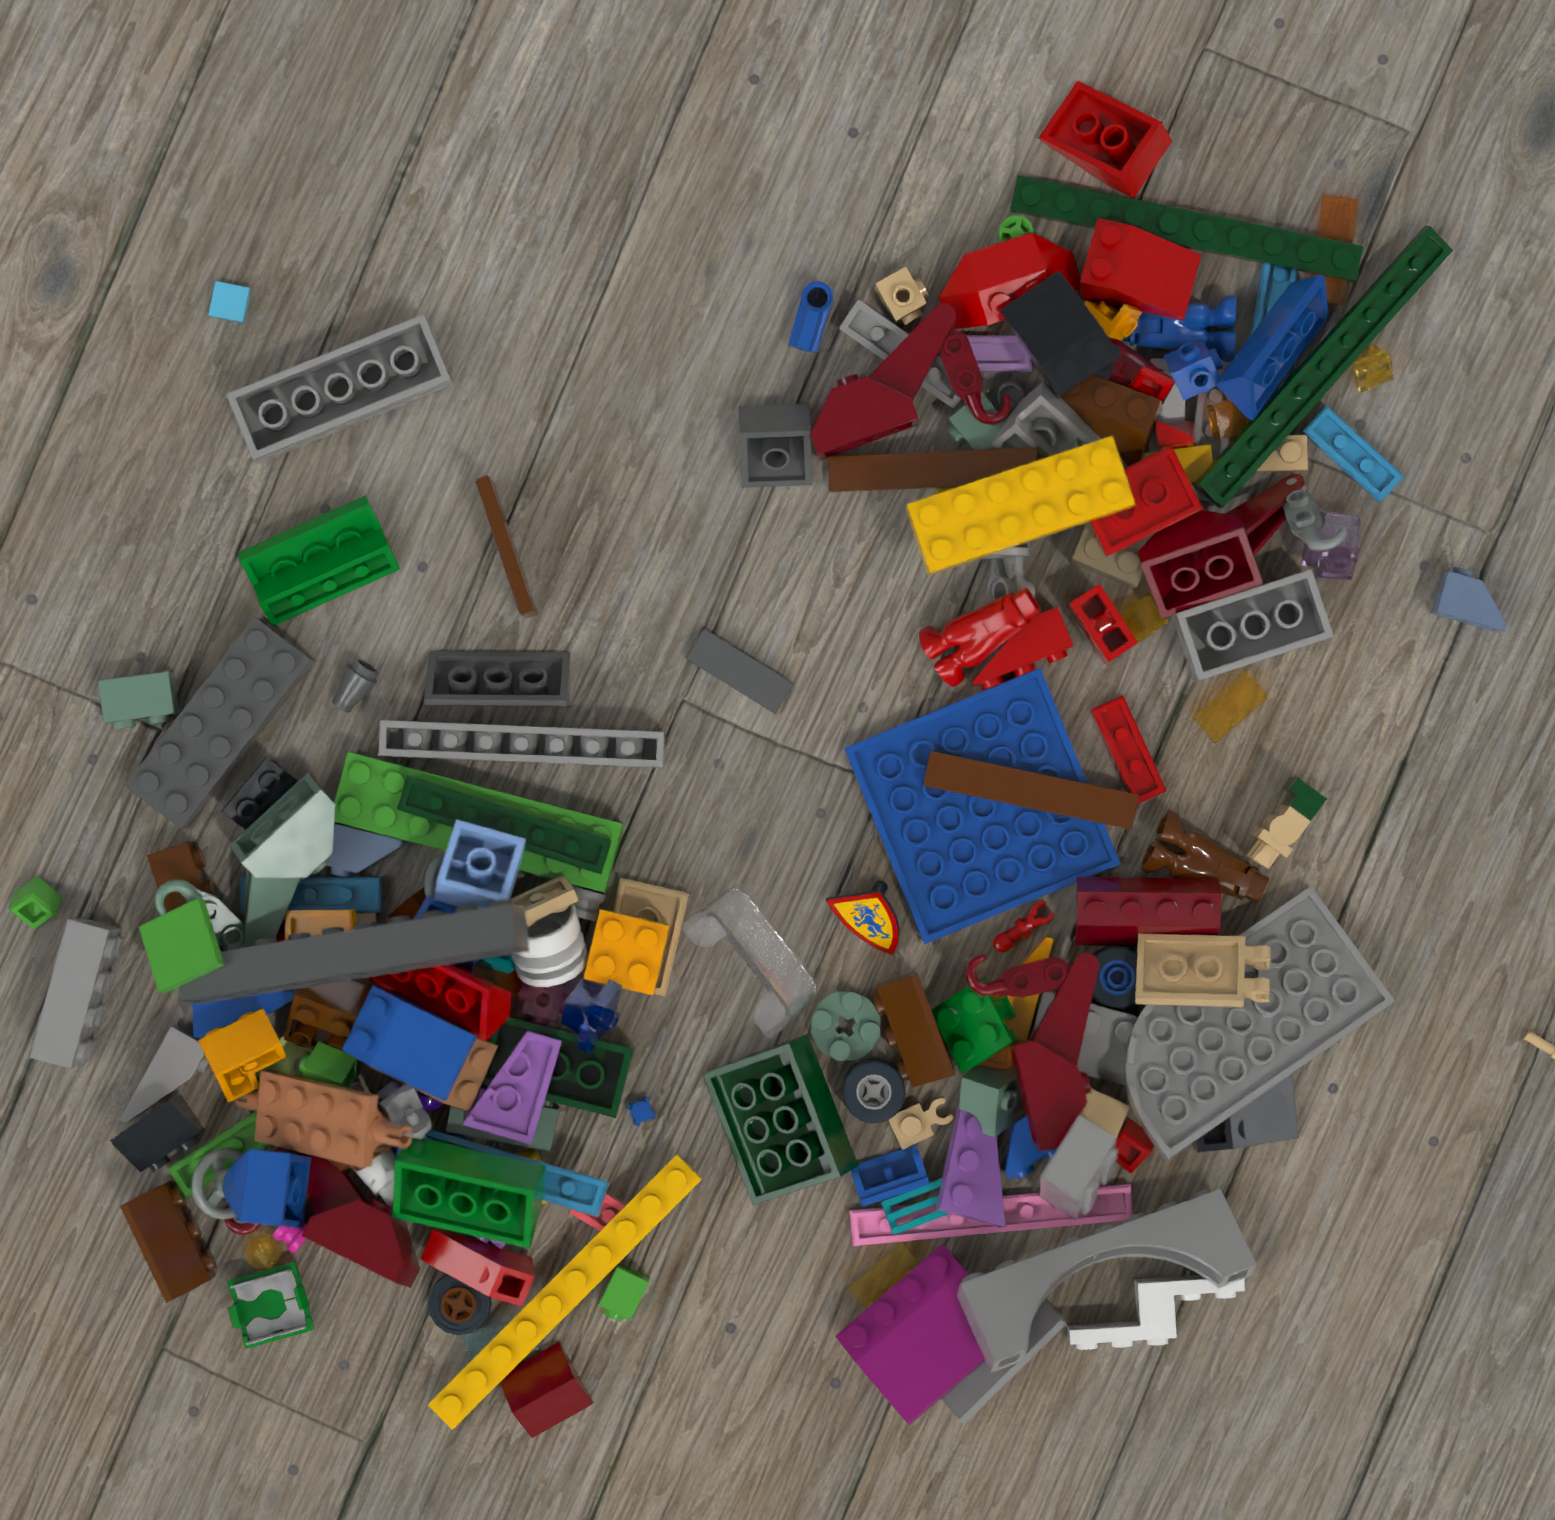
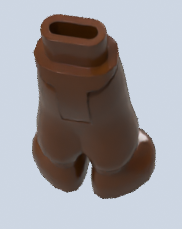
M1170 809L1166 811L1158 825L1155 834L1156 838L1180 847L1182 852L1176 853L1166 846L1153 841L1142 859L1141 870L1153 873L1160 868L1166 867L1174 878L1219 879L1223 894L1236 897L1239 900L1245 897L1255 903L1259 902L1268 884L1269 877L1256 872L1257 867L1224 849L1202 832L1195 829L1184 830L1178 813Z

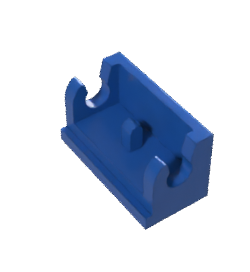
M916 1144L903 1150L899 1149L860 1162L858 1167L851 1170L862 1207L930 1184Z

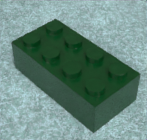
M510 1014L509 1019L489 1037V1041L498 1047L483 1079V1085H490L528 1030L562 1040L546 1093V1101L613 1118L617 1117L635 1046Z

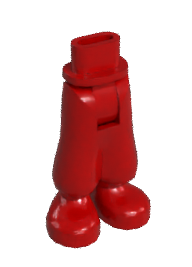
M1024 588L1016 594L1009 592L1007 595L995 599L974 611L949 620L945 624L943 631L934 626H926L919 631V640L925 655L931 660L940 656L948 648L954 645L959 646L957 651L944 656L934 664L937 674L948 685L956 687L965 678L964 667H974L980 664L997 647L1018 633L1023 627L1030 624V618L1040 613L1041 608L1030 590Z

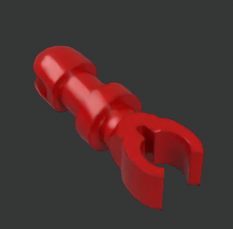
M1046 901L1038 902L1032 908L1031 913L1023 920L1019 917L1014 921L1015 926L997 935L993 940L995 950L1004 953L1011 949L1014 943L1023 936L1028 938L1032 935L1030 931L1034 928L1051 922L1055 916L1053 912L1047 918L1039 917L1035 919L1038 916V909L1046 906Z

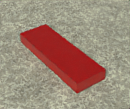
M1122 695L1091 709L1090 711L1127 792L1139 795L1137 805L1166 792L1164 783L1124 696Z

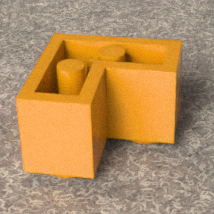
M264 1009L245 1013L238 1021L224 1028L212 1029L205 1037L198 1040L228 1103L259 1088L255 1072L286 1058L283 1047Z

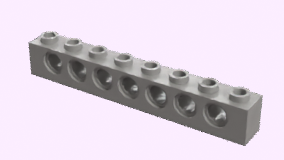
M380 720L378 756L664 768L666 733Z

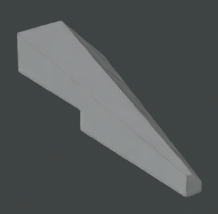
M1043 381L1018 403L993 438L992 445L999 449L1002 446L1006 448L1037 447L1039 448V460L1101 440V438L1061 398L1058 399L1053 390ZM1120 458L1121 463H1122V466H1123V469L1129 467V466Z

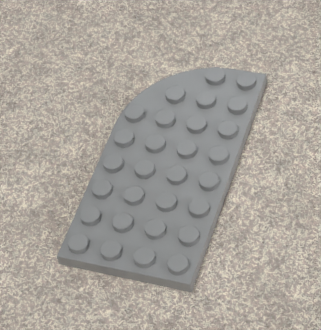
M1312 886L1238 935L1246 937V946L1265 945L1271 947L1269 970H1258L1245 965V978L1270 979L1269 1002H1256L1249 998H1244V1007L1147 1004L1138 1016L1129 1036L1125 1053L1126 1089L1137 1120L1165 1161L1395 1002Z

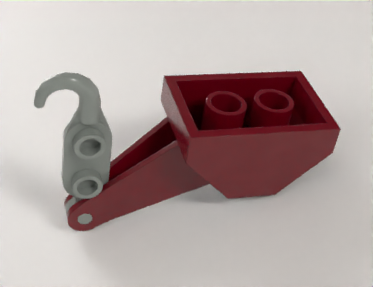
M1291 474L1225 514L1200 510L1156 532L1138 551V555L1161 618H1165L1263 584L1255 555L1286 519L1292 534L1304 540L1308 548L1315 551L1328 550L1340 544L1346 536L1345 526H1340L1338 533L1333 537L1327 539L1318 538L1322 519L1314 496L1308 493L1302 475Z

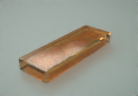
M1323 195L1317 237L1353 244L1359 200ZM1325 277L1327 303L1343 305L1347 281Z

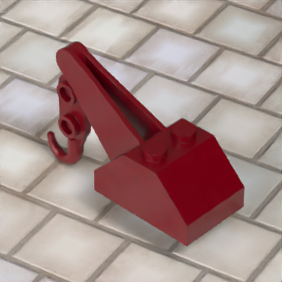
M944 303L937 305L868 377L858 379L857 374H853L837 381L838 387L831 389L810 434L819 461L828 458V456H835L918 426L919 418L913 400L938 354L941 356L953 391L965 402L974 419L982 424L993 425L1000 423L1007 417L1011 408L1010 396L1007 394L1003 396V406L999 412L988 413L984 410L981 402L982 375L969 339L954 327L956 312L951 305Z
M1090 953L1079 954L1070 963L1058 957H1051L1014 966L994 981L981 982L977 978L975 971L979 963L986 960V955H978L968 963L966 968L967 983L975 993L982 996L1004 995L1024 998L1057 990L1032 1038L1014 1042L1009 1047L1033 1146L1040 1152L1058 1148L1087 1105L1086 1094L1091 1093L1088 1075L1086 1072L1080 1071L1077 1065L1099 970V961Z
M277 1147L273 1152L312 1157L307 1194L315 1215L310 1217L301 1236L394 1283L411 1288L420 1271V1266L406 1221L392 1217L393 1207L373 1198L368 1202L345 1170L341 1171L337 1166L331 1164L329 1159ZM228 1203L226 1204L225 1208H230ZM233 1218L224 1219L227 1228L239 1235L251 1234L262 1225L249 1222L241 1224L234 1221Z

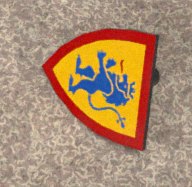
M876 881L870 892L826 898L825 901L844 926L869 945L893 956L899 944L900 927L897 916L885 897V893L888 890V885L885 882Z

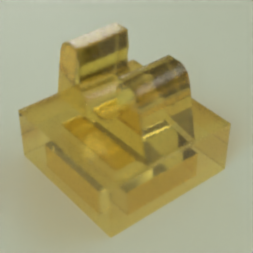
M1376 345L1369 346L1370 356L1362 359L1358 357L1352 363L1355 383L1361 393L1393 380L1392 359L1386 349L1381 351Z

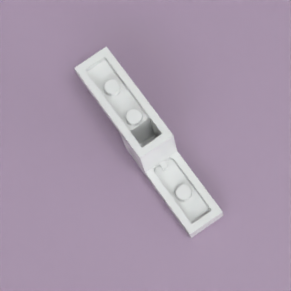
M1201 1275L1134 1279L1137 1321L1067 1325V1339L1070 1345L1076 1344V1349L1079 1350L1098 1348L1097 1343L1111 1342L1112 1347L1117 1348L1133 1346V1341L1147 1340V1345L1168 1344V1339L1177 1338L1174 1295H1179L1180 1300L1183 1301L1201 1299V1294L1215 1293V1298L1236 1297V1292L1245 1291L1244 1279L1221 1288H1217Z

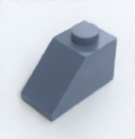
M1454 567L1453 572L1446 571L1442 573L1430 614L1496 633L1505 631L1507 624L1484 582L1473 578L1474 572Z
M334 823L333 853L328 857L329 861L326 866L331 867V874L351 878L352 872L361 873L404 847L405 840Z

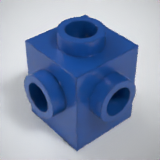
M1203 338L1195 342L1185 343L1179 349L1164 355L1171 376L1175 380L1183 401L1197 394L1206 393L1216 386L1215 383L1220 377L1218 369L1223 368V364L1216 349L1208 350Z

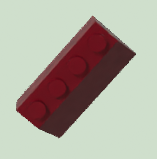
M1077 877L1075 945L1138 946V934L1219 936L1222 900L1219 879Z

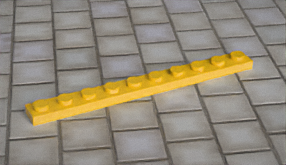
M677 1153L434 1397L428 1406L453 1430L703 1178Z

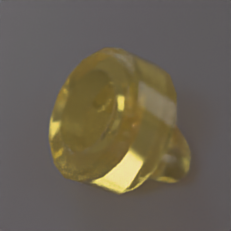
M259 1234L248 1242L245 1256L252 1267L258 1270H266L279 1262L282 1256V1247L280 1242L276 1241L272 1235Z

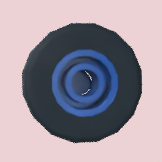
M1121 945L1106 946L1097 950L1093 955L1099 961V970L1092 998L1098 1004L1111 1009H1124L1136 1004L1137 953Z

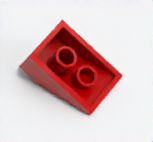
M1079 81L1075 83L1039 136L1041 142L1105 185L1133 199L1172 143L1161 121Z
M1098 218L1080 280L1081 299L1098 303L1104 301L1116 307H1122L1126 304L1136 307L1144 313L1184 321L1199 268L1201 254L1135 226Z

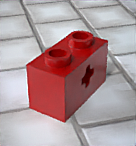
M1098 584L1067 605L1104 664L1109 663L1138 644L1101 584Z

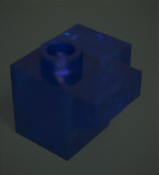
M582 978L565 1001L561 1024L577 1033L579 1037L577 1048L590 1054L606 1031H613L620 1018L617 1006L622 985L610 979L605 985H596Z

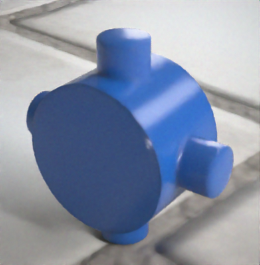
M643 1096L642 1100H638L634 1104L630 1102L627 1104L626 1109L631 1110V1116L634 1119L633 1124L636 1126H640L641 1122H645L649 1118L655 1119L657 1113L652 1111V1106L649 1103L650 1098L647 1096Z

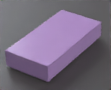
M967 336L980 372L1032 371V359L1017 336Z

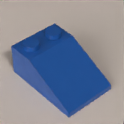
M373 985L342 1050L386 1074L446 1101L477 1036L394 990Z

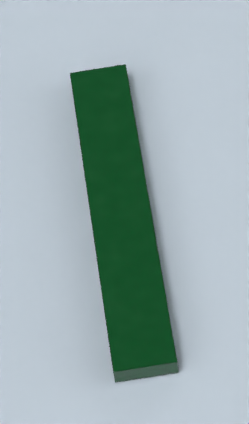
M407 776L397 810L453 828L456 820L524 838L526 839L525 851L600 875L602 874L612 840L412 776Z

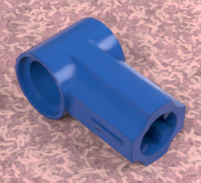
M814 281L804 288L788 346L818 354L833 303V293L827 284ZM819 289L827 295L828 300L823 307L814 308L808 303L807 296L812 290Z

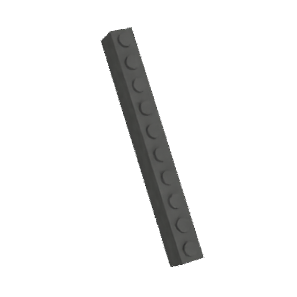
M502 899L490 902L491 907L478 909L477 905H465L457 907V913L444 915V911H428L422 913L423 918L411 920L409 916H398L390 918L389 924L377 926V922H362L355 924L354 930L344 931L341 927L323 929L322 935L310 937V933H295L289 935V940L277 942L275 938L256 940V946L244 948V944L224 945L221 954L225 965L180 986V1001L199 1005L528 952L529 941L525 908L513 904L512 900Z

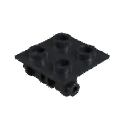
M265 757L221 812L246 830L292 788L298 780L283 770L276 761Z

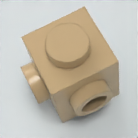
M907 267L875 283L874 289L895 324L903 321L904 325L907 326L923 316L921 310L926 308L927 302L925 298L929 294L920 278L913 280Z

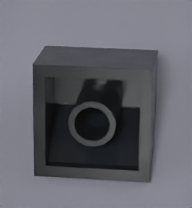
M182 1095L170 1099L110 1141L139 1172L150 1167L154 1173L171 1161L167 1156L178 1147L183 1153L198 1143L200 1140L197 1134L205 1129Z

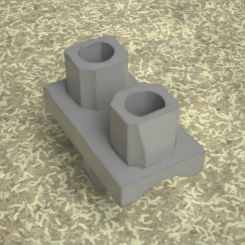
M390 1082L377 1093L388 1122L408 1125L412 1128V1134L402 1133L403 1136L422 1139L425 1137V1133L432 1129L430 1117L424 1111L416 1090L412 1085L406 1083L399 1087L395 1082Z

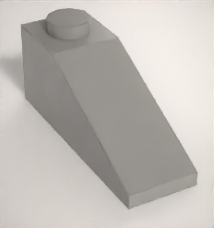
M177 1024L170 1027L120 1118L122 1122L132 1121L197 1076L198 1072L202 1074L206 1072L210 1064L198 1042L201 1038H194L192 1032Z

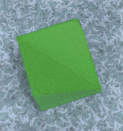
M36 876L14 891L8 909L32 929H36L58 914L62 896L40 877Z

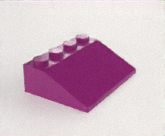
M941 1244L835 1336L855 1363L908 1425H911L985 1361L957 1297L960 1283L970 1273L944 1244Z

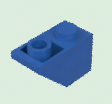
M1026 1113L1012 1121L1003 1171L1008 1179L1014 1176L1018 1180L1025 1177L1035 1169L1034 1162L1043 1156L1047 1160L1051 1159L1059 1149L1058 1147L1040 1152L1034 1148Z

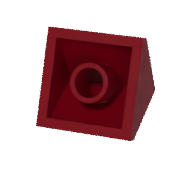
M560 1341L519 1363L500 1382L512 1414L531 1438L594 1404Z

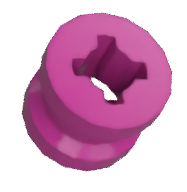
M303 1221V1229L279 1226L272 1237L276 1241L282 1240L286 1243L288 1251L294 1254L306 1241V1238L301 1235L307 1223Z

